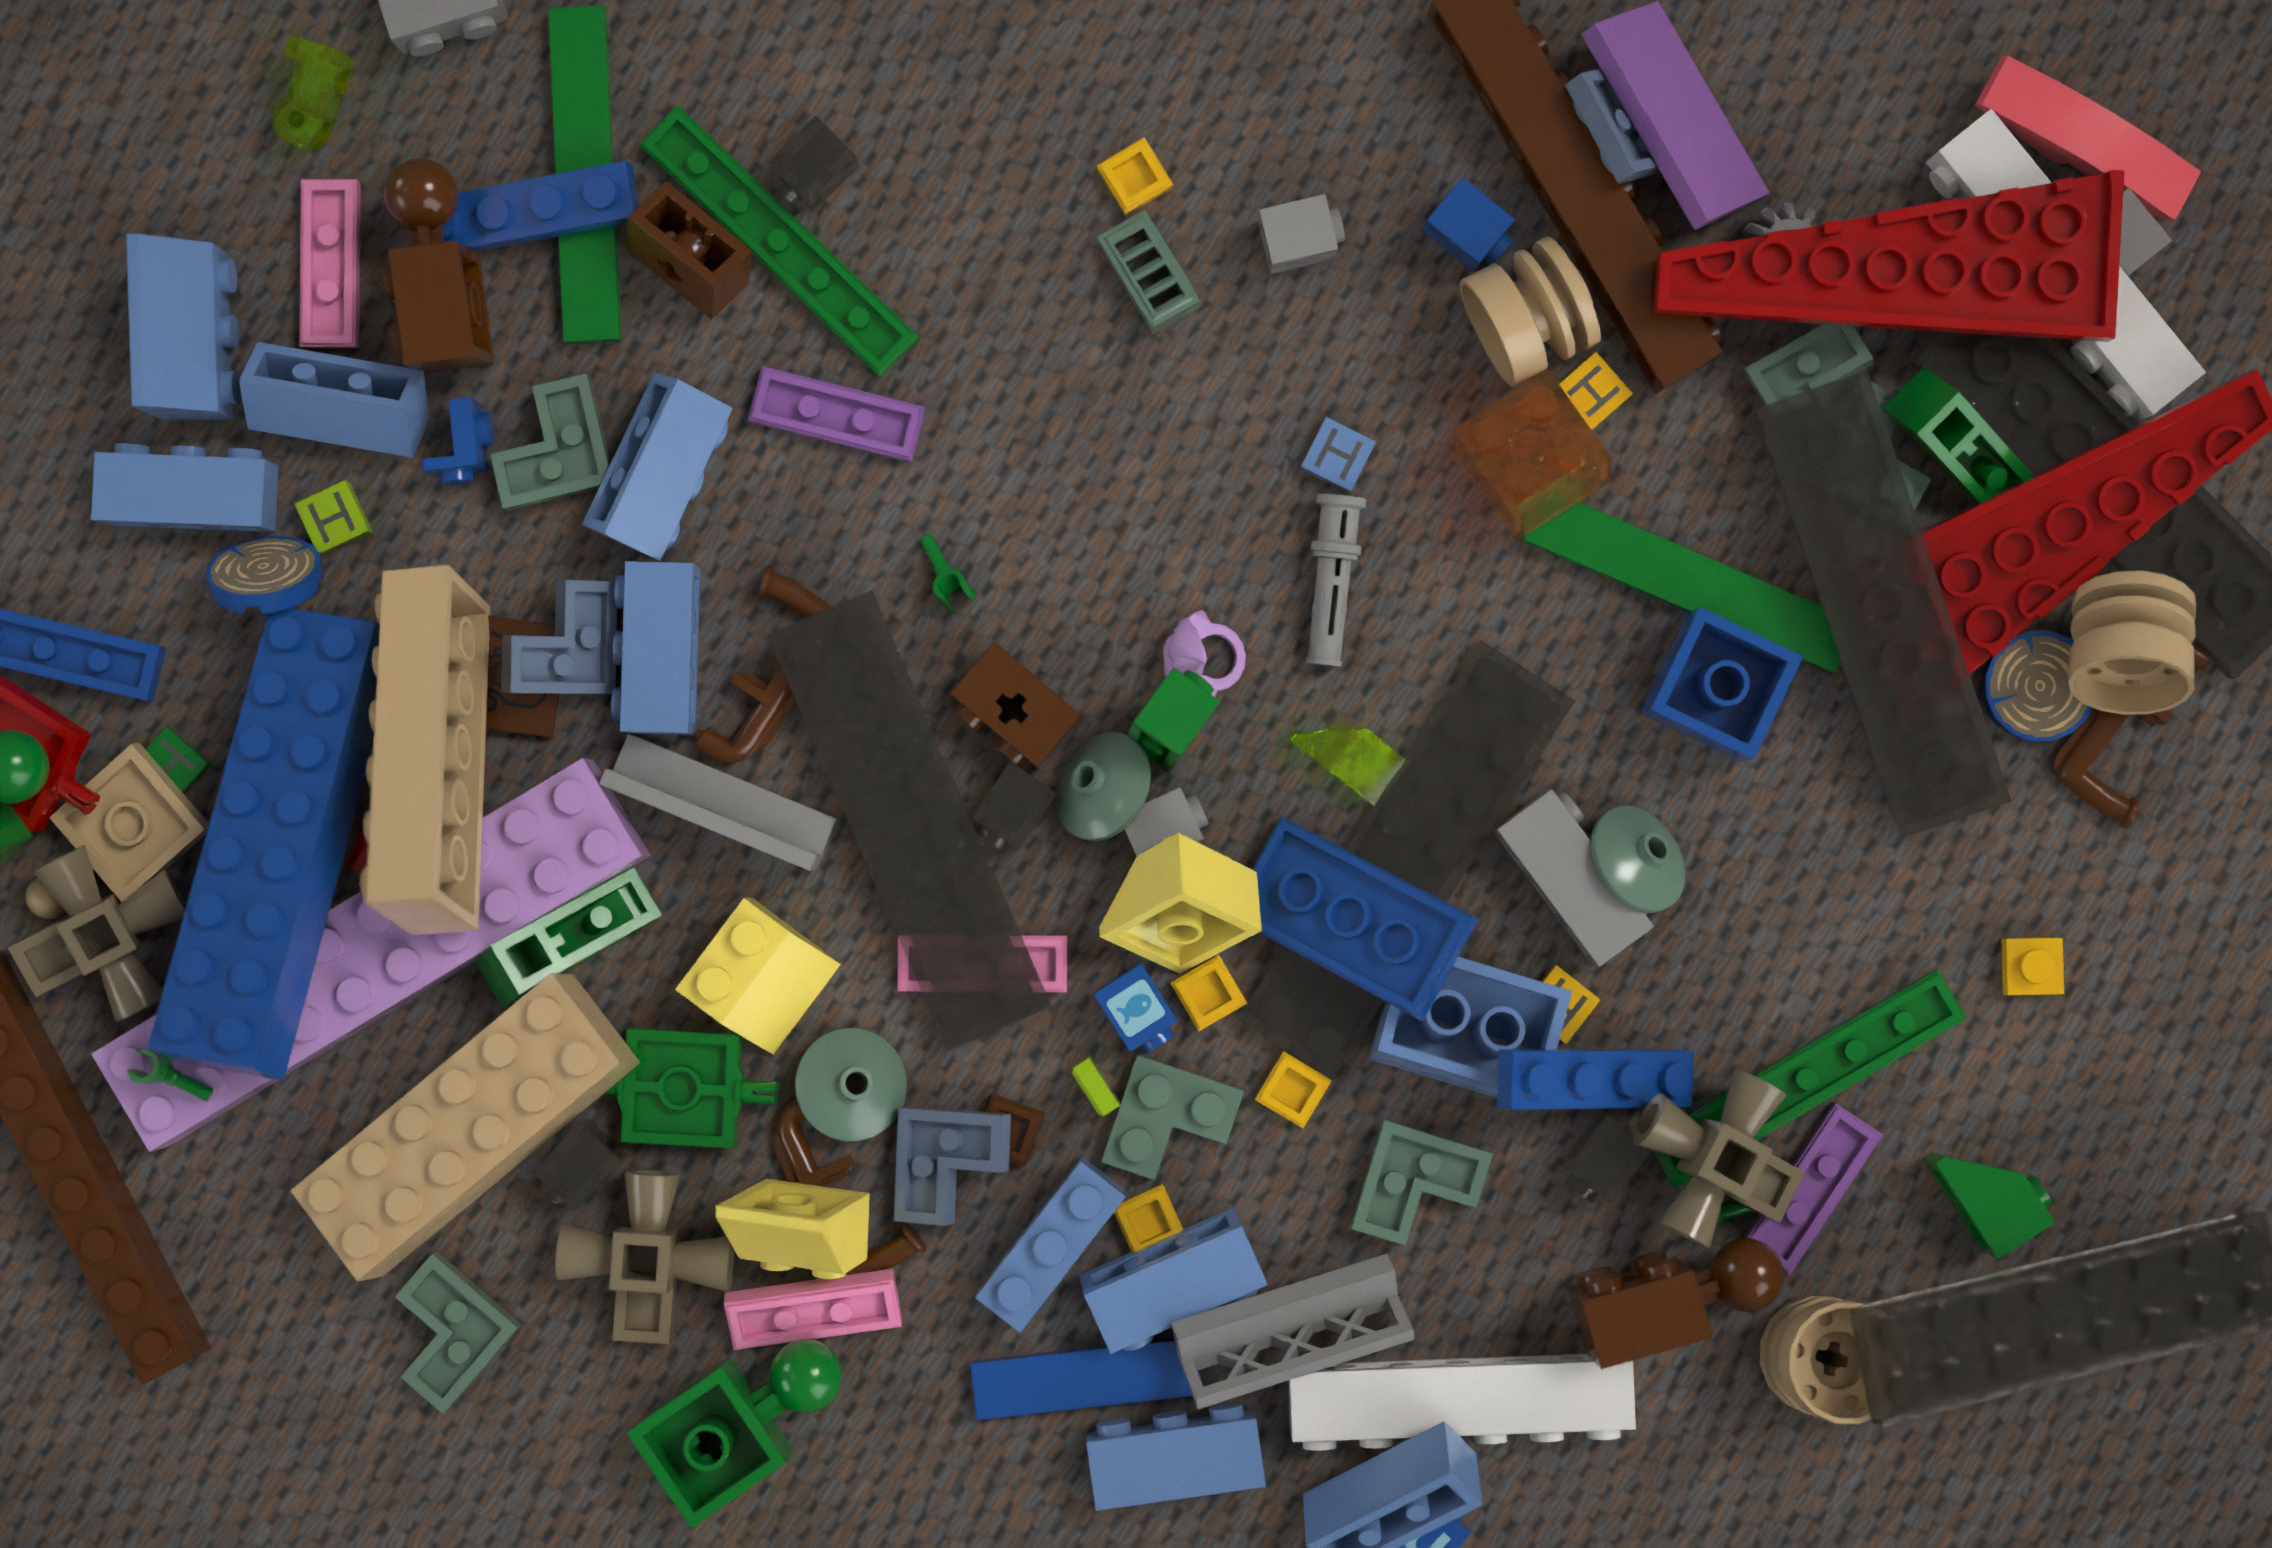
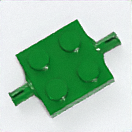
M628 1028L626 1044L641 1063L603 1095L618 1096L617 1100L622 1112L621 1142L735 1148L737 1147L738 1119L744 1103L776 1105L778 1094L757 1093L756 1091L776 1092L779 1090L778 1081L745 1080V1074L741 1065L743 1037L737 1033Z

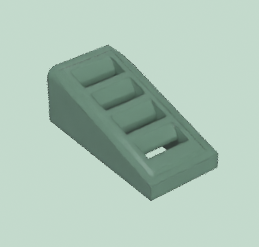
M1146 210L1097 236L1100 246L1151 335L1200 308L1201 301ZM1143 230L1148 239L1120 254L1115 245ZM1154 249L1158 258L1131 273L1127 264ZM1162 268L1166 269L1168 277L1142 291L1138 282ZM1175 286L1179 295L1153 309L1149 300Z

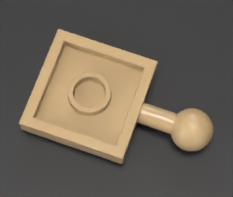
M140 743L130 744L85 785V787L100 795L99 802H94L97 804L96 808L90 814L84 815L80 810L66 802L49 817L75 849L85 845L93 872L95 871L121 902L163 869H168L207 834L209 827L206 819ZM37 878L29 884L26 891V903L33 914L44 919H54L66 913Z

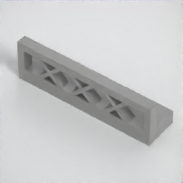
M629 733L614 769L605 768L599 783L604 787L809 871H817L838 820Z
M1388 1254L1171 1322L1178 1358L1197 1409L1415 1340L1413 1327L1398 1296L1395 1269ZM1389 1309L1396 1324L1378 1331L1361 1326L1366 1316ZM1325 1329L1341 1334L1336 1344L1321 1349L1307 1344L1313 1333ZM1272 1346L1287 1351L1281 1362L1270 1366L1253 1361L1258 1351ZM1216 1364L1233 1369L1226 1380L1204 1387L1197 1371Z

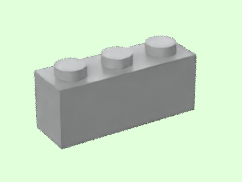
M1552 789L1545 790L1491 831L1592 966L1600 967L1654 926L1646 916L1648 913L1639 912L1624 905L1611 894L1602 882L1593 862L1591 841L1578 825L1585 818L1574 801L1565 792L1557 796Z

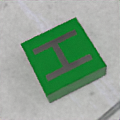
M166 726L146 748V751L184 795L212 765L208 759L170 726Z

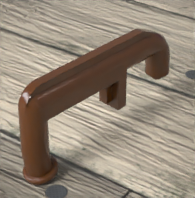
M767 566L764 571L758 597L764 599L768 596L781 602L808 620L810 624L768 685L748 671H745L743 676L735 672L730 682L758 700V702L731 741L709 726L705 731L697 729L694 732L693 738L697 740L694 747L721 763L739 762L769 744L844 631L842 615L834 607L797 582L773 572L771 566Z
M2193 641L2191 644L2195 654V672L2199 668L2206 671L2211 665L2210 661L2207 660L2210 652ZM2092 707L2088 718L2070 734L2052 760V771L2059 782L2104 815L2120 822L2122 828L2127 829L2135 819L2139 807V799L2135 796L2128 799L2118 794L2087 770L2130 715L2100 711ZM2168 710L2151 714H2136L2151 726H2155L2156 723L2160 726L2167 724L2173 716Z
M796 1097L787 1102L778 1114L775 1131V1152L788 1182L828 1187V1184L850 1175L848 1168L855 1164L851 1154L818 1168L799 1125L800 1122L806 1119L800 1111ZM903 1225L901 1228L902 1233L883 1244L867 1250V1260L848 1271L846 1275L889 1269L906 1261L917 1252H925L927 1246L912 1227Z

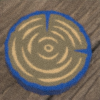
M284 536L256 537L235 543L219 552L207 565L206 572L209 594L215 603L234 613L241 614L245 613L244 606L259 607L260 614H273L297 607L315 595L320 588L319 580L321 577L324 579L322 558L314 545L299 538Z
M2027 631L2017 635L2007 643L2008 646L1994 658L1990 657L1981 674V698L1989 717L1999 728L2002 727L2006 733L2025 742H2049L2073 733L2088 718L2092 707L2081 703L2072 695L2068 683L2069 653L2074 643L2073 639L2054 631Z

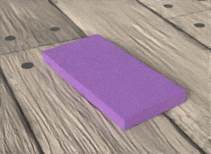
M1659 1L1597 22L1582 33L1583 39L1695 230L1746 208L1770 194Z

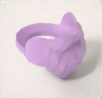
M1203 610L1193 612L1188 617L1181 619L1178 626L1174 629V634L1167 638L1163 647L1165 677L1168 676L1173 667L1182 674L1186 670L1193 671L1212 685L1214 692L1211 695L1216 697L1217 691L1230 688L1237 682L1245 668L1246 654L1243 642L1236 632L1225 625L1211 623ZM1207 636H1221L1232 647L1234 654L1233 666L1230 672L1223 678L1216 679L1202 675L1207 657L1201 639Z

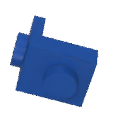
M472 397L448 399L454 456L422 459V471L432 477L439 476V481L442 485L471 483L474 481V472L489 471L486 445H493L495 441L493 419L490 411L482 412V404Z

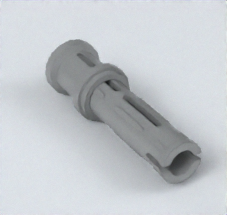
M1317 494L1316 503L1321 506L1318 539L1311 542V550L1313 551V556L1318 557L1312 605L1308 656L1305 663L1340 667L1342 665L1341 652L1347 612L1351 561H1357L1358 556L1361 555V546L1356 544L1360 510L1366 508L1367 499Z

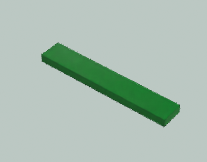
M604 5L548 8L555 172L559 174L614 163L607 10ZM617 225L558 236L563 342L566 345L622 342Z
M678 105L638 144L722 227L751 249L752 255L880 378L920 339L906 323Z
M1547 488L1541 495L1522 540L1524 543L1685 612L1702 607L1802 655V662L1830 674L1835 673L1856 624V621Z
M1935 969L1753 1074V1076L1773 1085L1786 1094V1097L1753 1139L1757 1141L1966 1020L1967 1017L1940 971ZM1728 1090L1686 1114L1696 1123H1699L1701 1118L1720 1122ZM1651 1149L1673 1188L1692 1179V1177L1676 1169L1681 1158Z

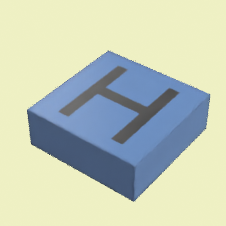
M1326 417L1300 469L1350 494L1376 441Z

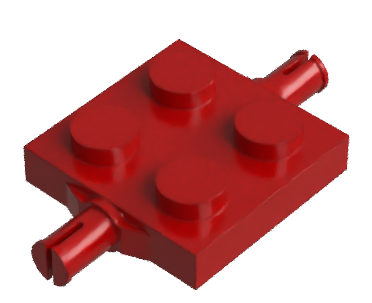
M0 676V731L19 730L35 737L46 750L50 766L47 781L35 796L23 802L10 803V805L31 833L46 829L50 821L49 817L52 816L58 802L62 799L80 810L84 815L90 814L96 808L97 804L94 802H99L100 795L76 781L74 776L76 766L92 734L7 678Z

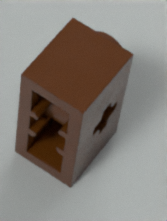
M667 181L627 217V251L710 319L714 318L749 284L752 250Z
M995 642L950 693L960 702L953 711L978 733L985 725H988L1001 736L1003 740L996 748L1021 769L1028 761L1039 769L1082 718L1075 709ZM1004 696L1011 701L1016 700L1019 696L1026 699L1022 709L1028 716L1022 724L1015 719L1009 720L1007 724L999 720L1003 716L1004 711L998 703Z

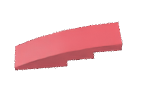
M2001 56L1975 104L1976 107L1985 113L1992 109L2009 131L2057 164L2069 163L2085 176L2103 174L2109 170H2125L2124 191L2130 188L2152 215L2164 221L2176 220L2201 173L2200 170L2162 143L2112 111L2010 56Z

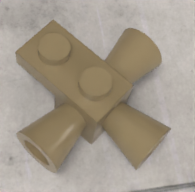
M85 845L33 870L32 873L69 915L8 947L10 954L35 998L81 974L85 976L99 969L115 1022L159 1001L164 989L135 957L132 951L136 950L142 943L138 935L139 933L183 921L187 903L168 870L163 869L121 903L114 893L101 899Z
M1734 1069L1720 1122L1701 1118L1699 1123H1696L1662 1093L1657 1094L1651 1099L1636 1124L1633 1134L1634 1144L1681 1158L1676 1169L1692 1177L1659 1219L1658 1223L1702 1247L1710 1249L1724 1195L1771 1221L1781 1222L1805 1172L1771 1154L1773 1149L1754 1140L1753 1137L1786 1097L1784 1092L1749 1073Z
M653 1169L624 1170L630 1225L624 1224L615 1230L613 1237L564 1223L560 1228L555 1260V1271L558 1281L610 1274L609 1290H616L612 1341L670 1344L673 1339L677 1278L730 1292L734 1273L735 1250L727 1236L680 1242L681 1228L666 1227L681 1176L678 1172Z

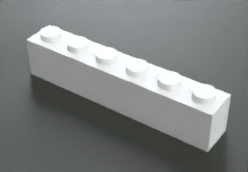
M1992 109L1926 161V164L1932 170L1929 173V178L1933 186L1947 199L1954 197L1961 200L1993 194L2010 188L2018 187V189L2052 183ZM2120 266L2116 338L2109 342L2070 340L2074 344L2071 347V353L2076 362L2088 373L2093 374L2096 371L2110 388L2106 392V396L2111 405L2125 417L2132 415L2136 422L2154 415L2206 373Z
M1588 1354L1340 1363L1288 1380L1292 1442H1303V1449L1321 1451L1337 1448L1338 1440H1359V1446L1363 1448H1387L1394 1445L1393 1438H1412L1443 1421L1459 1436H1473V1442L1478 1444L1507 1442V1434L1529 1433L1531 1441L1556 1442L1564 1439V1432L1586 1431V1438L1612 1440L1621 1437L1620 1430L1636 1429L1633 1361L1600 1369Z

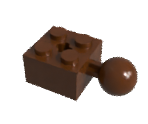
M418 158L398 165L390 173L384 188V200L387 210L399 225L409 230L411 247L389 249L390 265L383 266L385 292L389 300H395L398 322L391 324V340L395 355L403 357L405 366L423 370L426 373L494 365L480 253L458 241L445 242L443 226L453 217L458 205L459 196L456 182L450 172L439 163Z
M1740 1238L1722 1246L1715 1254L1710 1268L1694 1272L1692 1268L1677 1257L1667 1258L1665 1251H1657L1634 1258L1632 1260L1634 1268L1613 1274L1610 1266L1582 1272L1578 1275L1580 1283L1568 1286L1567 1289L1585 1352L1600 1369H1605L1713 1338L1704 1305L1721 1300L1728 1307L1742 1312H1754L1764 1309L1779 1296L1784 1283V1269L1779 1256L1769 1245L1752 1238Z

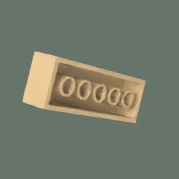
M449 565L383 571L382 592H379L375 599V613L380 624L379 646L374 648L372 654L373 670L377 677L376 700L372 701L369 710L370 724L374 732V752L368 758L366 768L372 792L371 811H367L364 817V834L369 844L368 867H365L361 874V890L368 906L411 935L478 930L490 636L488 615L490 616L491 606Z
M550 973L290 1191L356 1281L383 1277L641 1062L573 974Z

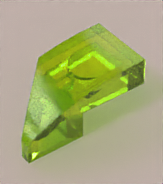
M1348 723L1333 725V728L1309 732L1302 730L1291 731L1286 737L1288 741L1309 758L1328 770L1374 807L1380 803L1410 764L1394 749L1363 726L1354 727Z

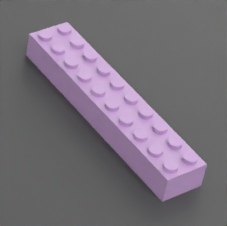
M581 758L482 818L478 930L411 935L368 906L362 891L329 910L285 1076L473 964L474 960L489 945L624 873L651 856L613 791L599 784L603 775L594 760ZM156 1015L91 1053L149 1152L171 1146L278 1081L172 1059L173 1068L214 1089L208 1102L164 1082L156 1084L134 1082L127 1073L128 1069H138L149 1075L153 1070L152 1059L147 1055L139 1053L138 1050L147 1049Z

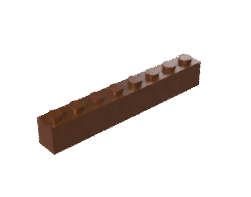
M1432 0L1428 10L1429 17L1654 393L1658 394L1715 360L1723 353L1718 345L1722 341V337L1711 317L1654 313L1657 256L1662 252L1660 247L1664 245L1661 232L1650 217L1646 216L1642 219L1631 200L1635 198V191L1631 182L1618 184L1614 175L1604 166L1598 145L1587 125L1579 119L1575 112L1574 101L1565 86L1570 80L1563 72L1558 74L1554 72L1545 55L1549 54V49L1542 33L1534 24L1527 27L1517 10V7L1520 6V0Z
M0 951V1115L139 1381L143 1385L211 1349V1346L4 951Z

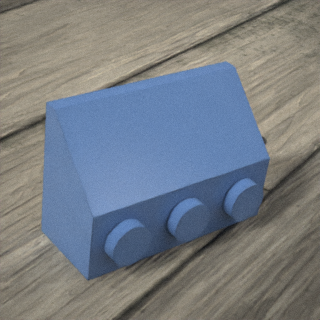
M126 234L132 407L165 422L233 419L232 405L239 404L241 399L239 375L237 371H231V349H236L239 345L238 322L235 315H229V293L236 292L238 283L234 260L228 259L227 252L211 242L145 234Z
M1458 957L1423 1021L1386 1001L1384 1002L1369 1059L1497 1098L1499 1049H1557L1572 991Z

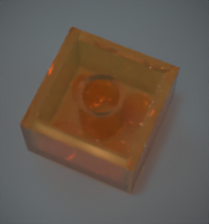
M1549 369L1452 429L1455 453L1516 541L1611 482L1612 458Z

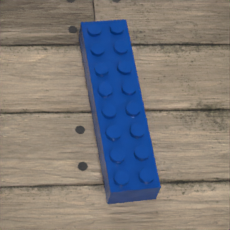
M288 609L267 615L147 1049L180 1062L284 1081L366 775L367 761L371 756L374 745V732L370 724L369 710L372 701L376 700L377 677L372 665L373 650L376 646H379L380 625L376 622L297 609Z

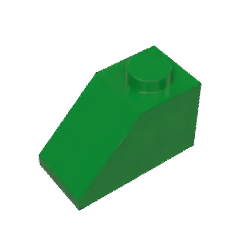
M1173 667L1135 719L1127 736L1137 741L1143 747L1148 759L1169 774L1220 701L1211 695L1214 692V688L1200 675L1190 670H1186L1182 674Z
M1933 1152L1923 1158L1984 1254L1998 1260L2055 1223L2046 1209L2047 1206L2052 1204V1201L2042 1184L2033 1175L2026 1178L2024 1174L2011 1169Z

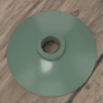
M1107 732L1088 739L1071 754L1060 773L1055 793L1057 814L1068 832L1086 841H1102L1119 834L1133 822L1146 801L1151 781L1150 763L1143 747L1125 734Z
M1634 806L1612 808L1597 820L1591 835V853L1598 875L1611 894L1629 908L1643 913H1657L1672 906L1679 899L1684 888L1685 866L1680 848L1666 826L1649 812Z
M858 1028L838 1029L818 1038L807 1048L801 1057L795 1074V1096L805 1119L821 1134L840 1141L865 1140L884 1131L898 1116V1108L903 1107L906 1097V1072L896 1050L881 1036ZM851 1073L859 1074L864 1080V1088L858 1095L850 1093L846 1088V1079Z

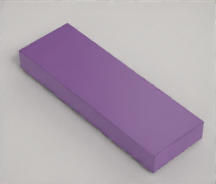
M762 366L748 421L912 463L926 408Z
M1833 1102L1791 1164L1804 1171L1805 1174L1781 1222L1771 1221L1758 1214L1743 1238L1756 1239L1769 1245L1779 1256L1784 1273L1790 1276L1883 1134Z

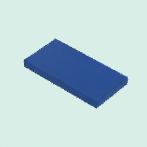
M1282 816L1252 870L1257 872L1262 928V931L1258 933L1421 1021L1424 1020L1478 921L1464 911Z

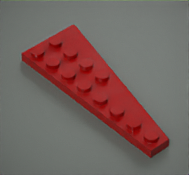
M2109 170L2103 174L2075 179L2073 177L2055 180L2053 183L2018 189V187L2000 190L1997 193L1972 198L1950 199L1879 212L1868 217L1825 222L1819 226L1791 231L1781 230L1767 233L1764 236L1737 241H1721L1661 252L1657 256L1654 313L2109 342L2116 338L2125 170Z
M2250 370L1834 573L1833 576L1904 722L1909 724L1918 720L1924 711L1946 693H1951L1963 683V679L1990 657L1994 658L2008 646L2007 643L2038 618H2043L2076 591L2080 585L2087 582L2106 566L2105 563L2132 541H2137L2147 533L2149 527L2176 505H2181L2195 493L2194 490L2225 465H2230L2272 430V398L2259 370Z

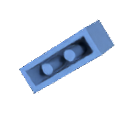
M257 342L239 379L247 428L250 430L413 458L429 421L423 370Z
M654 372L582 525L641 554L661 561L665 551L673 546L679 535V521L689 500L693 499L702 487L704 481L703 470L712 451L722 443L727 434V420L733 408L679 379Z
M118 443L115 444L114 453L94 452L91 520L108 526L276 532L279 465L262 459V451L256 449L228 448L227 457H206L205 448L171 446V455L150 454L149 446Z
M625 561V575L616 576L615 605L617 609H623V631H615L613 660L615 665H622L621 688L614 687L612 691L611 714L613 721H620V732L627 734L693 735L696 731L700 567L694 563Z
M1081 1156L979 1287L975 1298L1021 1333L1125 1199L1126 1189L1085 1157Z
M1235 1207L1189 1226L1136 1252H1130L1079 1275L1084 1297L1110 1354L1121 1349L1125 1351L1137 1350L1151 1342L1155 1334L1171 1328V1322L1215 1309L1226 1303L1230 1304L1255 1296L1258 1289L1268 1285Z
M1234 1402L1214 1405L1209 1408L1210 1416L1187 1419L1186 1411L1175 1410L1153 1415L1154 1424L1131 1427L1130 1419L1128 1418L1110 1419L1097 1423V1432L1087 1433L1086 1439L1095 1510L1099 1511L1266 1487L1255 1410L1243 1411V1404Z
M1443 1421L1303 1493L1306 1546L1308 1548H1399L1482 1506L1476 1452Z

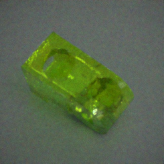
M290 34L283 56L296 65L287 97L281 100L273 111L272 124L274 131L283 141L299 151L311 152L324 146L331 136L355 61L343 51Z

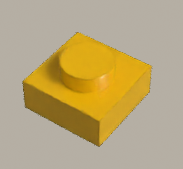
M2001 938L2003 995L2064 994L2063 938Z

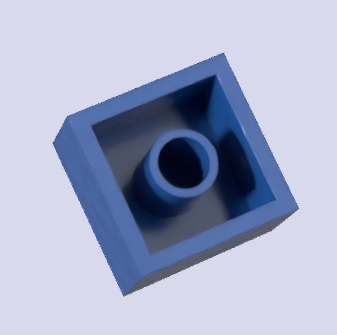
M1698 607L1687 613L1640 713L1740 762L1754 760L1803 656L1702 607Z

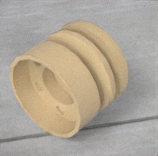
M1549 236L1534 243L1532 246L1533 257L1523 249L1514 253L1512 262L1516 281L1513 282L1502 267L1493 263L1462 279L1459 283L1461 297L1470 322L1494 368L1511 387L1548 368L1544 342H1547L1560 358L1567 360L1576 353L1575 343L1582 349L1587 350L1601 341L1600 326L1589 290L1581 274L1570 261L1565 251Z
M2146 571L2113 572L2094 577L2080 585L2072 597L2071 609L2073 615L2071 634L2074 642L2069 653L2068 683L2071 694L2085 705L2100 711L2123 715L2170 710L2187 701L2194 691L2195 654L2191 643L2196 637L2194 622L2196 619L2195 593L2181 581L2164 574Z
M1806 1295L1786 1303L1769 1319L1760 1340V1366L1768 1387L1784 1404L1835 1424H1860L1880 1416L1897 1399L1906 1378V1351L1898 1330L1881 1312L1858 1302L1830 1296ZM1827 1350L1832 1352L1831 1362L1821 1363L1816 1361L1817 1351Z

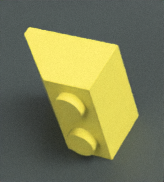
M1176 833L1137 855L1099 927L1100 937L1181 974L1262 931L1257 872L1187 836Z
M752 897L742 899L675 990L723 1026L774 1055L841 964Z
M764 1179L716 1206V1219L739 1259L759 1261L762 1269L786 1271L799 1267L812 1269V1275L818 1278L838 1279L846 1276L848 1271L867 1260L870 1193Z

